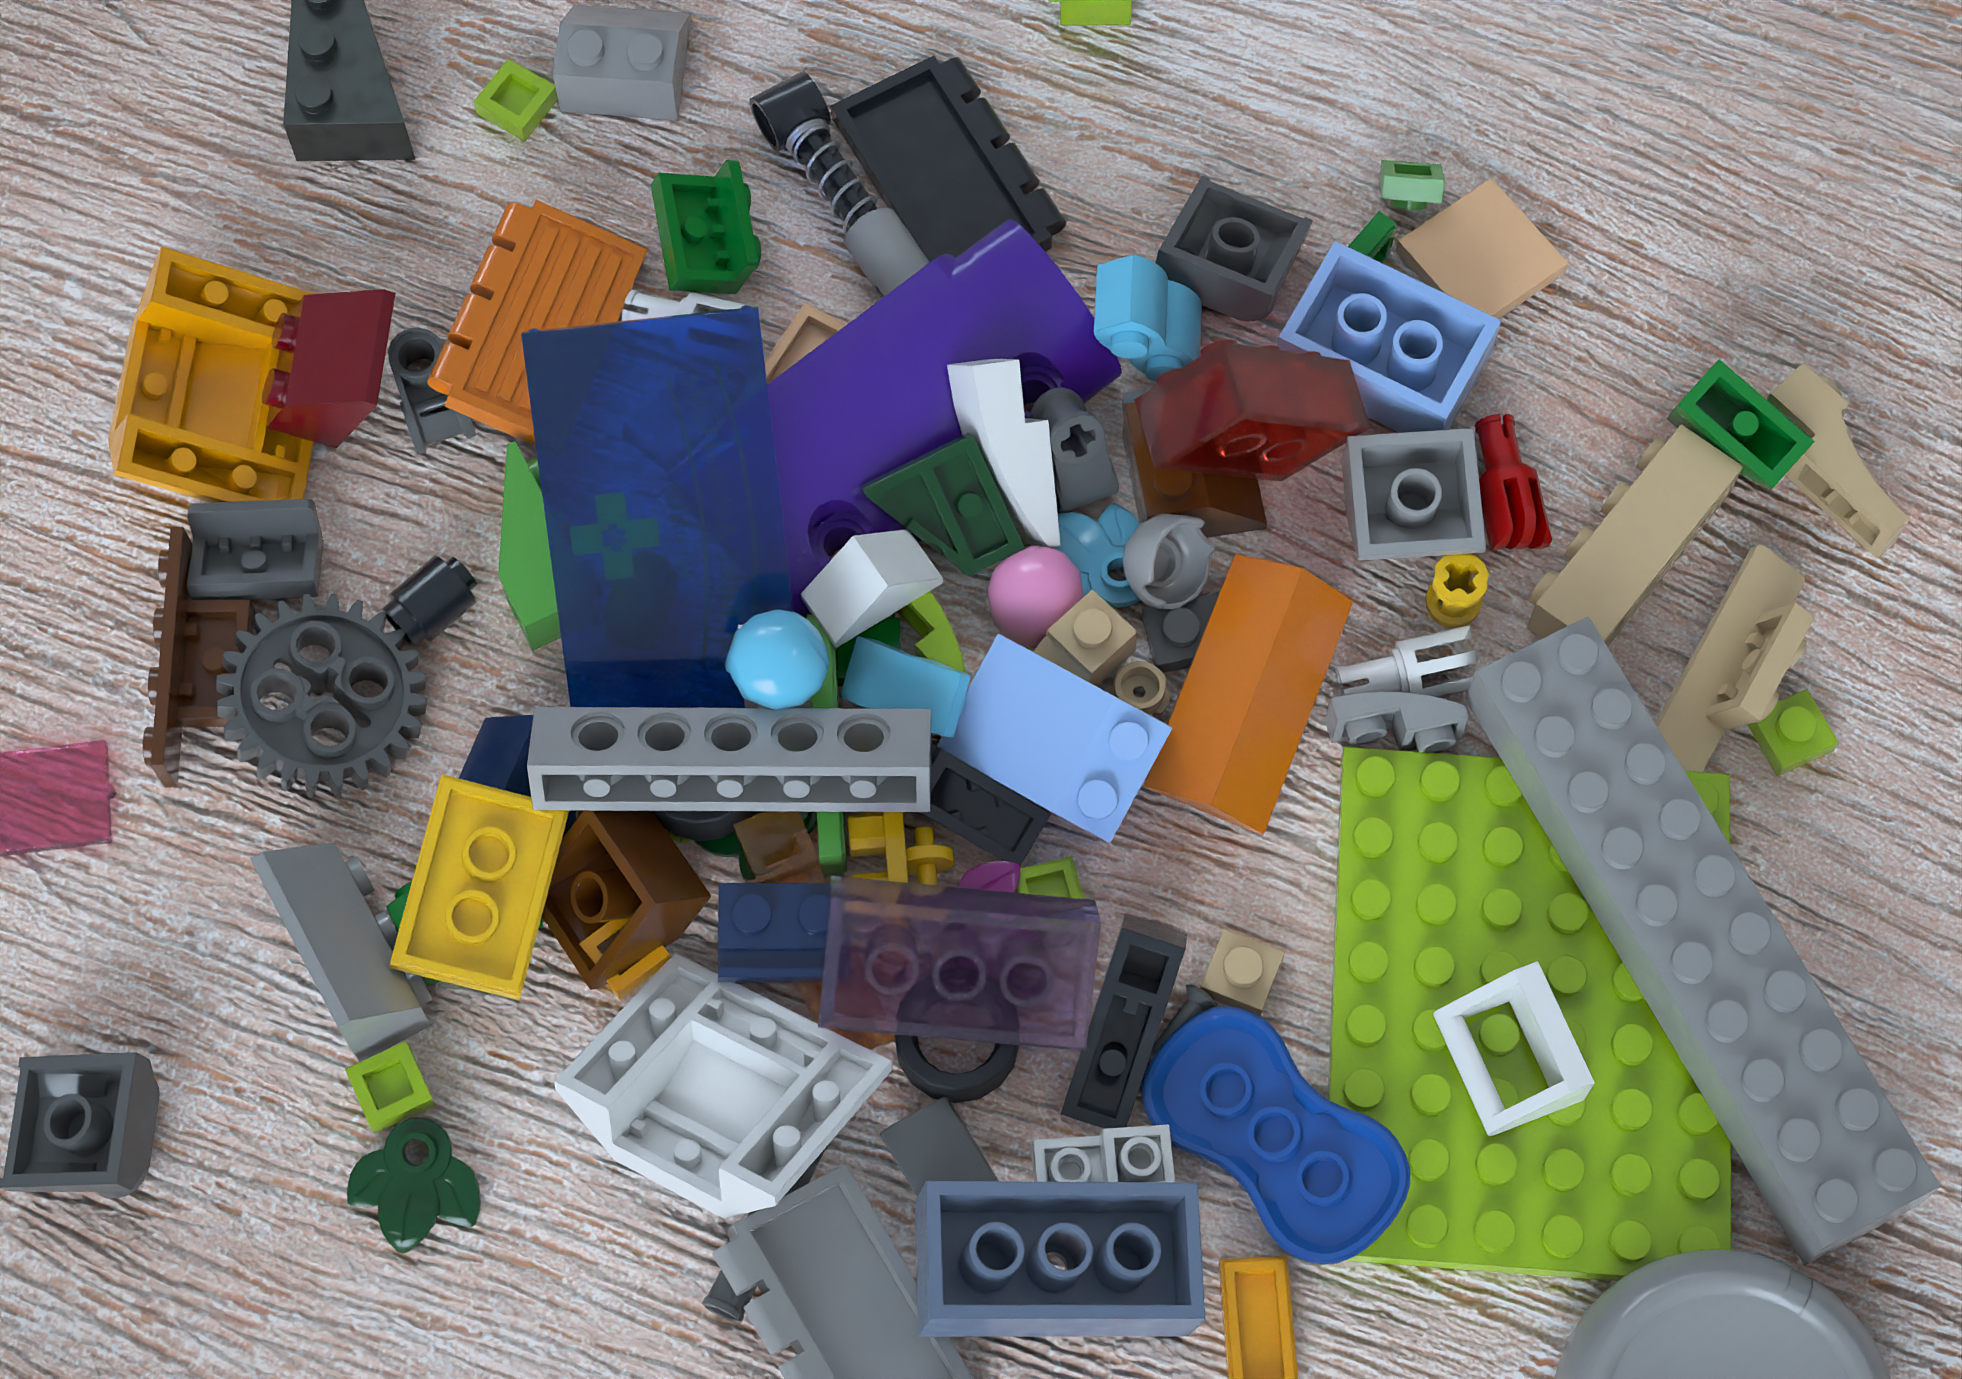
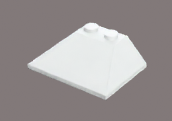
M675 953L555 1079L554 1083L555 1090L615 1161L722 1218H727L776 1206L892 1071V1061L735 982H718L717 973Z

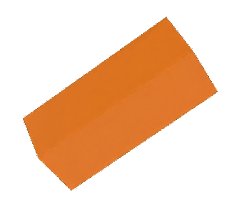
M1235 554L1168 719L1167 725L1171 726L1172 730L1154 761L1143 787L1263 836L1354 601L1302 567Z

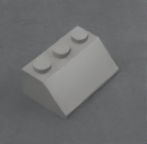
M335 842L264 851L250 858L334 1022L359 1062L381 1053L431 1026L421 1006L433 999L421 976L389 968L398 933L386 910L373 916L364 896L375 890L357 856L345 862Z

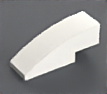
M986 359L948 364L953 404L962 436L967 433L974 436L1022 542L1043 547L1061 546L1048 420L1025 418L1019 360Z

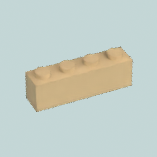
M1682 424L1667 442L1657 437L1637 463L1636 468L1641 470L1642 473L1634 483L1629 486L1624 481H1621L1603 504L1600 512L1605 514L1606 517L1594 531L1586 525L1574 538L1564 554L1570 562L1562 572L1556 575L1549 570L1536 585L1528 598V602L1535 607L1526 628L1542 639L1589 616L1608 647L1731 493L1743 466Z

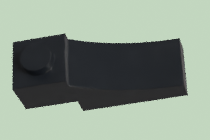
M931 744L930 812L920 813L999 860L1013 862L1021 866L1051 814L945 750Z

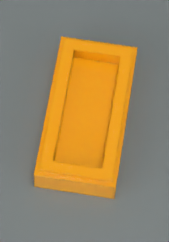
M1287 1256L1220 1259L1218 1269L1227 1378L1298 1379Z

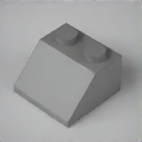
M573 5L560 22L552 74L560 112L678 121L691 26V13Z
M1474 428L1347 436L1341 462L1347 522L1358 561L1485 552L1486 543Z

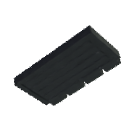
M933 55L830 105L831 118L886 206L894 209L929 262L944 254H951L955 258L1008 219L1014 220L1021 225L1046 252L1052 249V236L1062 231L1067 222L1044 188L1035 190L1040 183L1038 177L1015 143L1006 144L1010 139V134L987 99L984 97L978 98L981 90L959 57L951 58L940 64Z

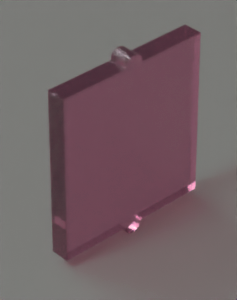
M105 740L0 752V857L112 843L110 799L116 796V790L109 782L108 744Z

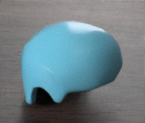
M777 609L754 615L735 632L725 663L726 671L730 673L744 699L779 710L801 706L821 689L826 678L830 661L827 647L819 631L809 620L795 612Z

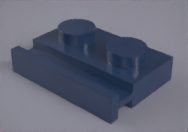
M850 883L718 884V982H850Z

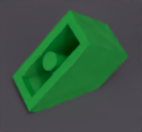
M1720 359L1717 360L1666 418L1676 428L1681 424L1738 462L1743 466L1740 472L1741 475L1770 490L1774 488L1815 442Z

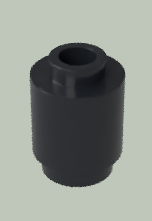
M434 555L389 594L391 601L381 609V612L386 613L387 621L395 630L402 629L405 632V641L415 648L424 639L432 642L477 603L471 590L478 584L466 567L455 557H451L445 562L437 555Z

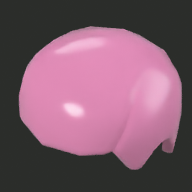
M1034 545L1003 559L991 575L987 596L993 624L998 630L1015 643L1033 648L1037 647L1044 639L1047 629L1084 597L1080 571L1064 552L1053 547Z

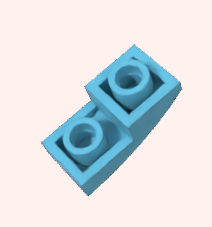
M857 636L840 697L867 709H931V732L953 738L959 715L965 705V695L971 676L933 659L913 656L879 640Z

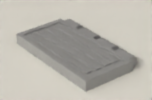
M846 1163L784 1196L776 1206L760 1209L731 1225L726 1232L731 1241L712 1253L736 1296L755 1286H758L762 1293L761 1296L752 1300L743 1308L770 1355L773 1356L791 1345L797 1355L778 1367L784 1379H973L949 1337H918L917 1282Z

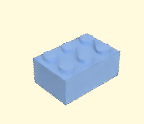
M1334 241L1278 337L1273 371L1399 433L1450 430L1492 354L1501 320Z

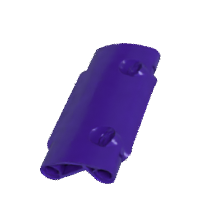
M1011 219L1004 221L956 258L951 254H944L932 260L733 410L751 493L757 547L758 604L764 613L779 609L795 612L807 619V615H812V613L801 599V593L832 560L829 556L833 552L842 549L852 536L907 529L864 496L859 486L962 436L953 404L948 364L986 359L1019 360L1024 406L1028 403H1035L1043 393L1050 389L1060 387L1073 390L1085 404L1121 376L1122 368L1117 356L1096 339L1094 335L1095 318L1081 297L1042 247L1016 221ZM1024 410L1025 418L1031 419L1030 412ZM728 415L718 430V437L709 443L713 444L726 440V446L725 444L707 447L706 449L702 448L693 455L700 488L705 528L728 551L730 556L734 555L733 559L750 577L754 594L753 545L747 492L731 418ZM706 451L707 453L719 452L721 457L717 454L708 457L705 453ZM713 456H714V462L711 463V464L708 463V462H707V457H708V459L711 461V460H713ZM689 458L676 468H682V470L672 471L668 474V480L678 485V487H674L670 483L674 491L675 489L680 490L679 499H682V503L685 506H689L688 510L701 523L696 487ZM708 466H709L710 468H712V467H717V466L723 467V469H724L723 475H722V470H721V469L711 470V471L709 472ZM710 475L712 477L720 475L724 476L726 479L725 483L723 478L713 479L711 482ZM712 484L713 486L726 484V489L725 487L715 488L714 491L712 489ZM713 493H714L715 495H716V494L728 493V496H727V497H726V496L716 497L715 500H714V495H713ZM715 502H716V503H723V502L729 503V505H730L729 511H731V512H730V516H729V514H724V515H718V518H717L716 511H717L718 513H719V512H727V511H728V506H727V505H721V506H717V507L715 508ZM717 519L719 522L737 526L739 529L723 536L719 541V534L720 536L726 534V526L719 525L718 527ZM727 527V532L734 530V528ZM911 532L913 537L919 543L921 539Z

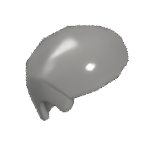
M1157 514L1140 523L1125 544L1122 559L1125 576L1135 595L1149 607L1164 610L1177 609L1198 597L1209 577L1210 554L1215 550L1214 544L1200 529L1205 524L1201 518L1186 515Z

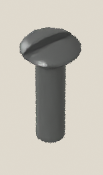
M1186 985L1187 1001L1154 1043L1152 1051L1155 1054L1161 1045L1183 1023L1200 1012L1217 1007V1003L1207 992L1195 985Z

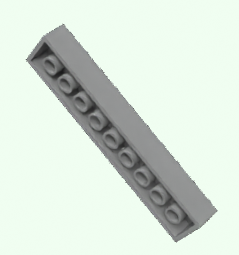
M1589 616L1476 670L1466 696L1467 703L1803 1264L1807 1265L1921 1205L1941 1187L1940 1183Z

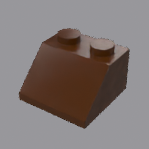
M1190 395L1125 404L1122 438L1139 523L1157 514L1197 517L1205 522L1200 529L1207 538L1267 528V520L1244 413Z
M583 810L561 840L542 918L589 989L593 990L608 984V979L616 974L620 976L663 945L665 948L678 940L711 898V894L653 811ZM630 918L623 928L597 946L603 955L595 964L579 943L609 921Z

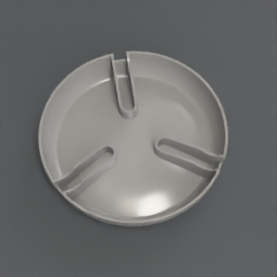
M1709 1249L1684 1252L1650 1262L1630 1272L1610 1286L1593 1302L1577 1323L1560 1357L1554 1379L1891 1378L1882 1355L1867 1329L1851 1309L1822 1283L1792 1269L1790 1265L1759 1254L1737 1250Z

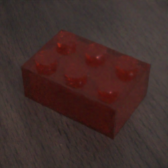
M1223 339L1206 345L1201 349V356L1183 368L1174 369L1162 374L1157 378L1156 386L1134 399L1153 465L1156 469L1282 482L1345 444L1347 436H1358L1371 428L1350 360L1324 357L1320 352L1316 351L1305 353L1283 351L1275 345L1263 347L1237 344V341L1233 339Z

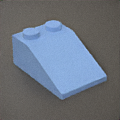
M998 633L966 691L965 705L959 715L953 738L942 736L937 747L1054 814L1111 843L1169 736L1172 727Z

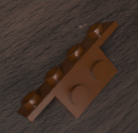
M184 527L170 528L169 550H161L158 558V577L161 587L165 588L164 608H156L153 617L154 641L156 646H160L159 667H151L148 675L149 701L152 706L155 705L154 727H146L143 734L144 762L147 766L152 767L165 788L178 787L182 727H224L231 720L217 717V701L227 697L216 691L217 676L230 674L223 668L224 651L241 653L236 646V632L242 630L253 634L255 608L250 600L190 599L187 589V578L192 542Z

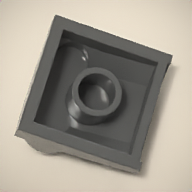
M1201 176L1159 248L1155 263L1165 271L1168 280L1182 284L1194 291L1201 299L1202 306L1237 320L1258 321L1264 319L1273 311L1278 292L1311 229L1313 220L1307 217L1301 218L1211 182L1209 178Z
M137 1052L19 1057L18 1067L20 1068L4 1176L0 1178V1189L22 1192H97L110 1198H121L134 1192L142 1184L149 1171L160 1096L159 1086L154 1077L150 1059Z

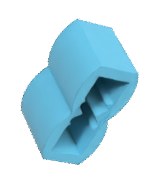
M1133 254L1097 265L1094 335L1103 346L1110 349L1115 356L1130 359L1134 367L1146 374L1148 379L1155 382L1171 383L1180 380L1185 374L1200 371L1202 302L1199 296L1190 288L1168 280L1167 274L1159 265Z

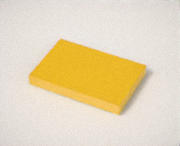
M441 774L389 968L520 1000L569 810H533L532 798L529 796Z

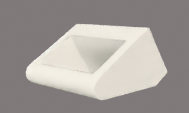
M1538 961L1513 970L1433 1013L1488 1136L1499 1134L1584 1101L1595 1084ZM1510 1002L1549 1088L1505 1110L1464 1019Z

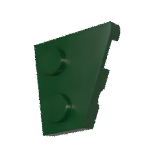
M970 433L960 436L859 486L864 496L968 576L1025 549L974 436Z

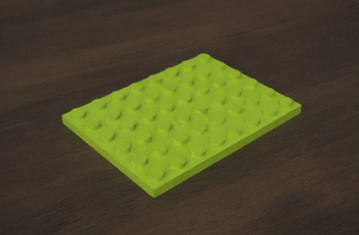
M1344 747L1341 755L1328 1100L1342 1107L1367 1115L1388 1128L1402 1146L1410 1167L1409 1191L1396 1218L1368 1248L1345 1261L1619 1281L1625 1275L1645 1264L1667 1256L1697 1250H1732L1731 1142L1502 759L1498 757ZM1685 771L1730 844V774ZM1538 961L1595 1084L1584 1101L1499 1134L1488 1136L1433 1013L1513 970ZM1510 1002L1464 1019L1505 1110L1549 1088Z

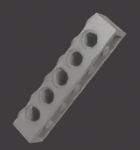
M535 707L527 761L533 810L930 812L931 709L785 708L774 710L771 708Z

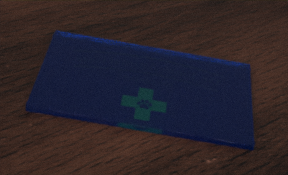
M744 305L738 309L545 330L532 328L529 331L522 332L523 353L570 707L745 708L744 698L730 673L726 671L725 663L734 634L738 630V625H744L754 615L777 609L793 612L758 306Z

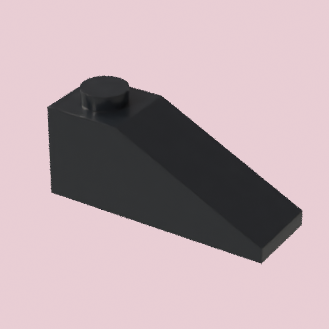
M1125 914L1061 1110V1115L1103 1129L1127 1127L1186 950L1188 934Z

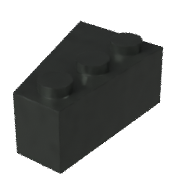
M291 0L283 125L296 161L416 160L364 0Z

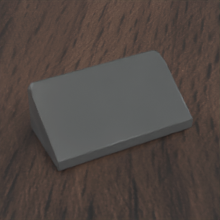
M942 1097L890 1125L880 1133L882 1140L917 1197L926 1181H999L948 1097Z

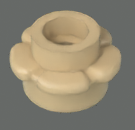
M1145 661L1131 662L1119 668L1114 674V684L1108 687V693L1151 716L1153 714H1162L1170 702L1171 693L1166 688V676L1155 665ZM1141 688L1145 691V695L1138 698L1134 696L1133 691Z

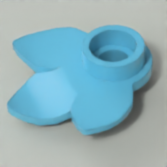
M1115 503L1109 505L1102 512L1097 522L1087 515L1074 512L1058 514L1061 546L1053 548L1064 552L1079 569L1084 596L1093 589L1110 606L1118 608L1128 607L1140 601L1127 579L1115 581L1108 575L1114 568H1124L1122 559L1125 544L1140 524L1137 518L1130 511Z

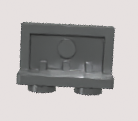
M312 499L192 503L188 506L187 518L193 537L187 578V589L191 600L303 598L305 594H309L311 597H318L324 540L316 505Z

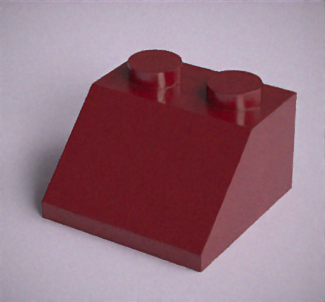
M380 289L308 294L300 299L289 314H280L272 336V348L279 350L277 367L269 371L262 392V404L270 406L266 424L267 429L338 448L368 416L378 403L395 292Z

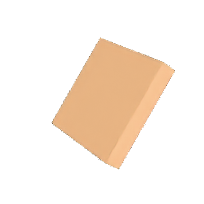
M1492 177L1398 240L1396 252L1426 285L1497 319L1565 274L1569 264Z

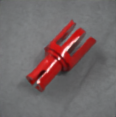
M1493 414L1480 419L1474 426L1479 437L1486 469L1481 478H1479L1482 513L1490 550H1500L1502 548L1522 550L1526 547L1530 549H1543L1550 547L1552 536L1538 473L1535 468L1522 463L1513 415L1505 414L1502 417L1503 424H1501L1500 414Z

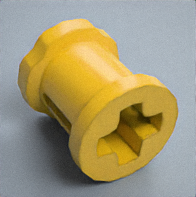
M1453 554L1443 556L1436 563L1434 579L1429 585L1425 604L1430 617L1439 625L1448 628H1459L1471 624L1478 616L1482 605V598L1487 591V580L1489 577V572L1484 562L1472 554Z

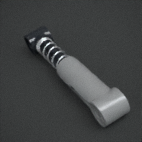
M801 71L750 98L749 103L754 119L769 145L775 151L782 149L789 151L797 163L806 165L807 179L819 184L818 194L820 198L830 201L833 217L844 221V243L881 299L930 263L894 209L877 208L878 197L869 196L863 187L866 182L865 178L856 177L851 170L853 161L844 159L838 151L841 146L840 142L830 139L831 129L828 126L831 123L830 113L819 88L809 74Z

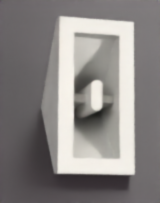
M908 529L856 535L851 537L801 593V599L835 648L943 584V577Z

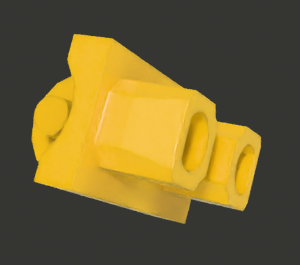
M865 812L848 816L851 857L886 855L887 872L852 875L855 915L870 917L891 916L892 929L911 927L907 874L917 875L919 893H935L938 891L937 874L946 872L955 865L954 851L946 846L934 845L932 827H918L914 829L915 846L906 849L903 812Z

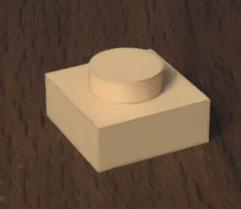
M1224 928L1200 988L1216 1001L1232 1007L1242 1008L1261 1016L1285 952Z

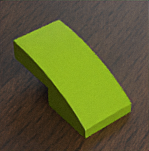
M931 591L897 611L922 638L915 644L916 656L933 659L965 673L964 661L950 622Z

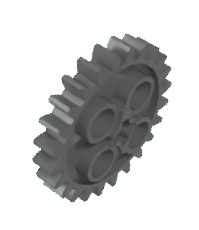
M305 594L303 596L301 612L293 613L291 608L281 600L278 602V620L272 622L268 617L259 612L254 615V628L257 636L242 630L236 632V646L241 653L224 651L223 668L230 674L217 676L216 691L227 696L217 701V717L231 719L224 725L225 741L244 739L237 748V759L240 763L251 760L256 756L260 758L257 766V778L262 780L276 769L281 772L282 791L286 792L295 780L299 778L305 780L308 797H314L320 781H328L335 797H340L343 779L351 777L361 790H365L368 784V769L372 768L383 777H388L391 771V762L387 754L406 760L410 745L404 737L419 738L421 734L422 723L413 716L426 714L428 698L415 693L425 689L427 676L426 673L412 671L418 665V649L399 652L405 642V632L402 629L392 631L387 635L383 632L386 613L382 611L369 621L362 619L363 601L357 600L351 606L348 613L339 611V602L336 594L330 595L325 609H316L311 596ZM310 645H319L326 648L331 653V656L326 660L313 662L304 659L299 654V651ZM277 663H283L290 667L291 672L275 668L274 666ZM367 680L378 683L384 691L378 696L369 698L356 694L351 687L357 682ZM327 689L334 692L333 698L329 695L321 696L318 701L311 698V692L319 696ZM277 692L289 696L293 703L287 708L272 710L265 707L260 702V699L267 694ZM354 718L360 721H369L370 725L368 727H361L355 723ZM324 728H334L340 731L346 739L341 744L325 746L318 743L313 738V734Z

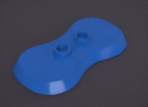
M1231 1006L1212 1007L1200 1012L1183 1023L1158 1049L1147 1067L1142 1082V1101L1152 1126L1169 1125L1171 1144L1215 1163L1230 1173L1247 1191L1261 1221L1273 1240L1291 1255L1304 1261L1321 1265L1337 1264L1348 1260L1375 1242L1391 1225L1402 1208L1410 1187V1167L1406 1154L1397 1138L1380 1122L1367 1115L1331 1102L1310 1086L1297 1069L1283 1039L1269 1022L1259 1015Z

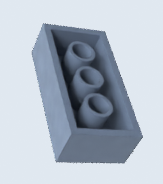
M926 1181L915 1200L918 1337L1189 1336L1206 1319L1198 1183ZM1047 1256L1058 1257L1063 1262L1065 1270L1054 1267L1047 1259Z

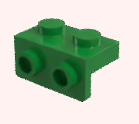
M726 160L715 176L659 172L650 186L669 290L737 294L753 271L758 268L761 259L760 240L753 234L749 214L751 192L748 184L743 182L740 162Z

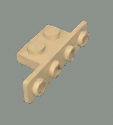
M1763 544L1756 545L1749 550L1655 722L1684 771L1703 772L1725 730L1753 722L1758 723L1766 718L1778 702L1779 692L1776 689L1786 670L1797 663L1806 649L1807 642L1804 640V637L1815 617L1795 602L1805 583V577Z

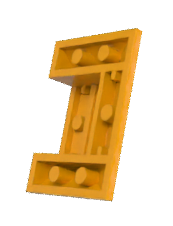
M162 246L158 251L129 333L108 437L113 475L212 503L304 499L314 442L267 429L266 424L270 406L262 404V392L269 371L277 367L279 350L272 348V336L280 314H289L304 295L314 293Z

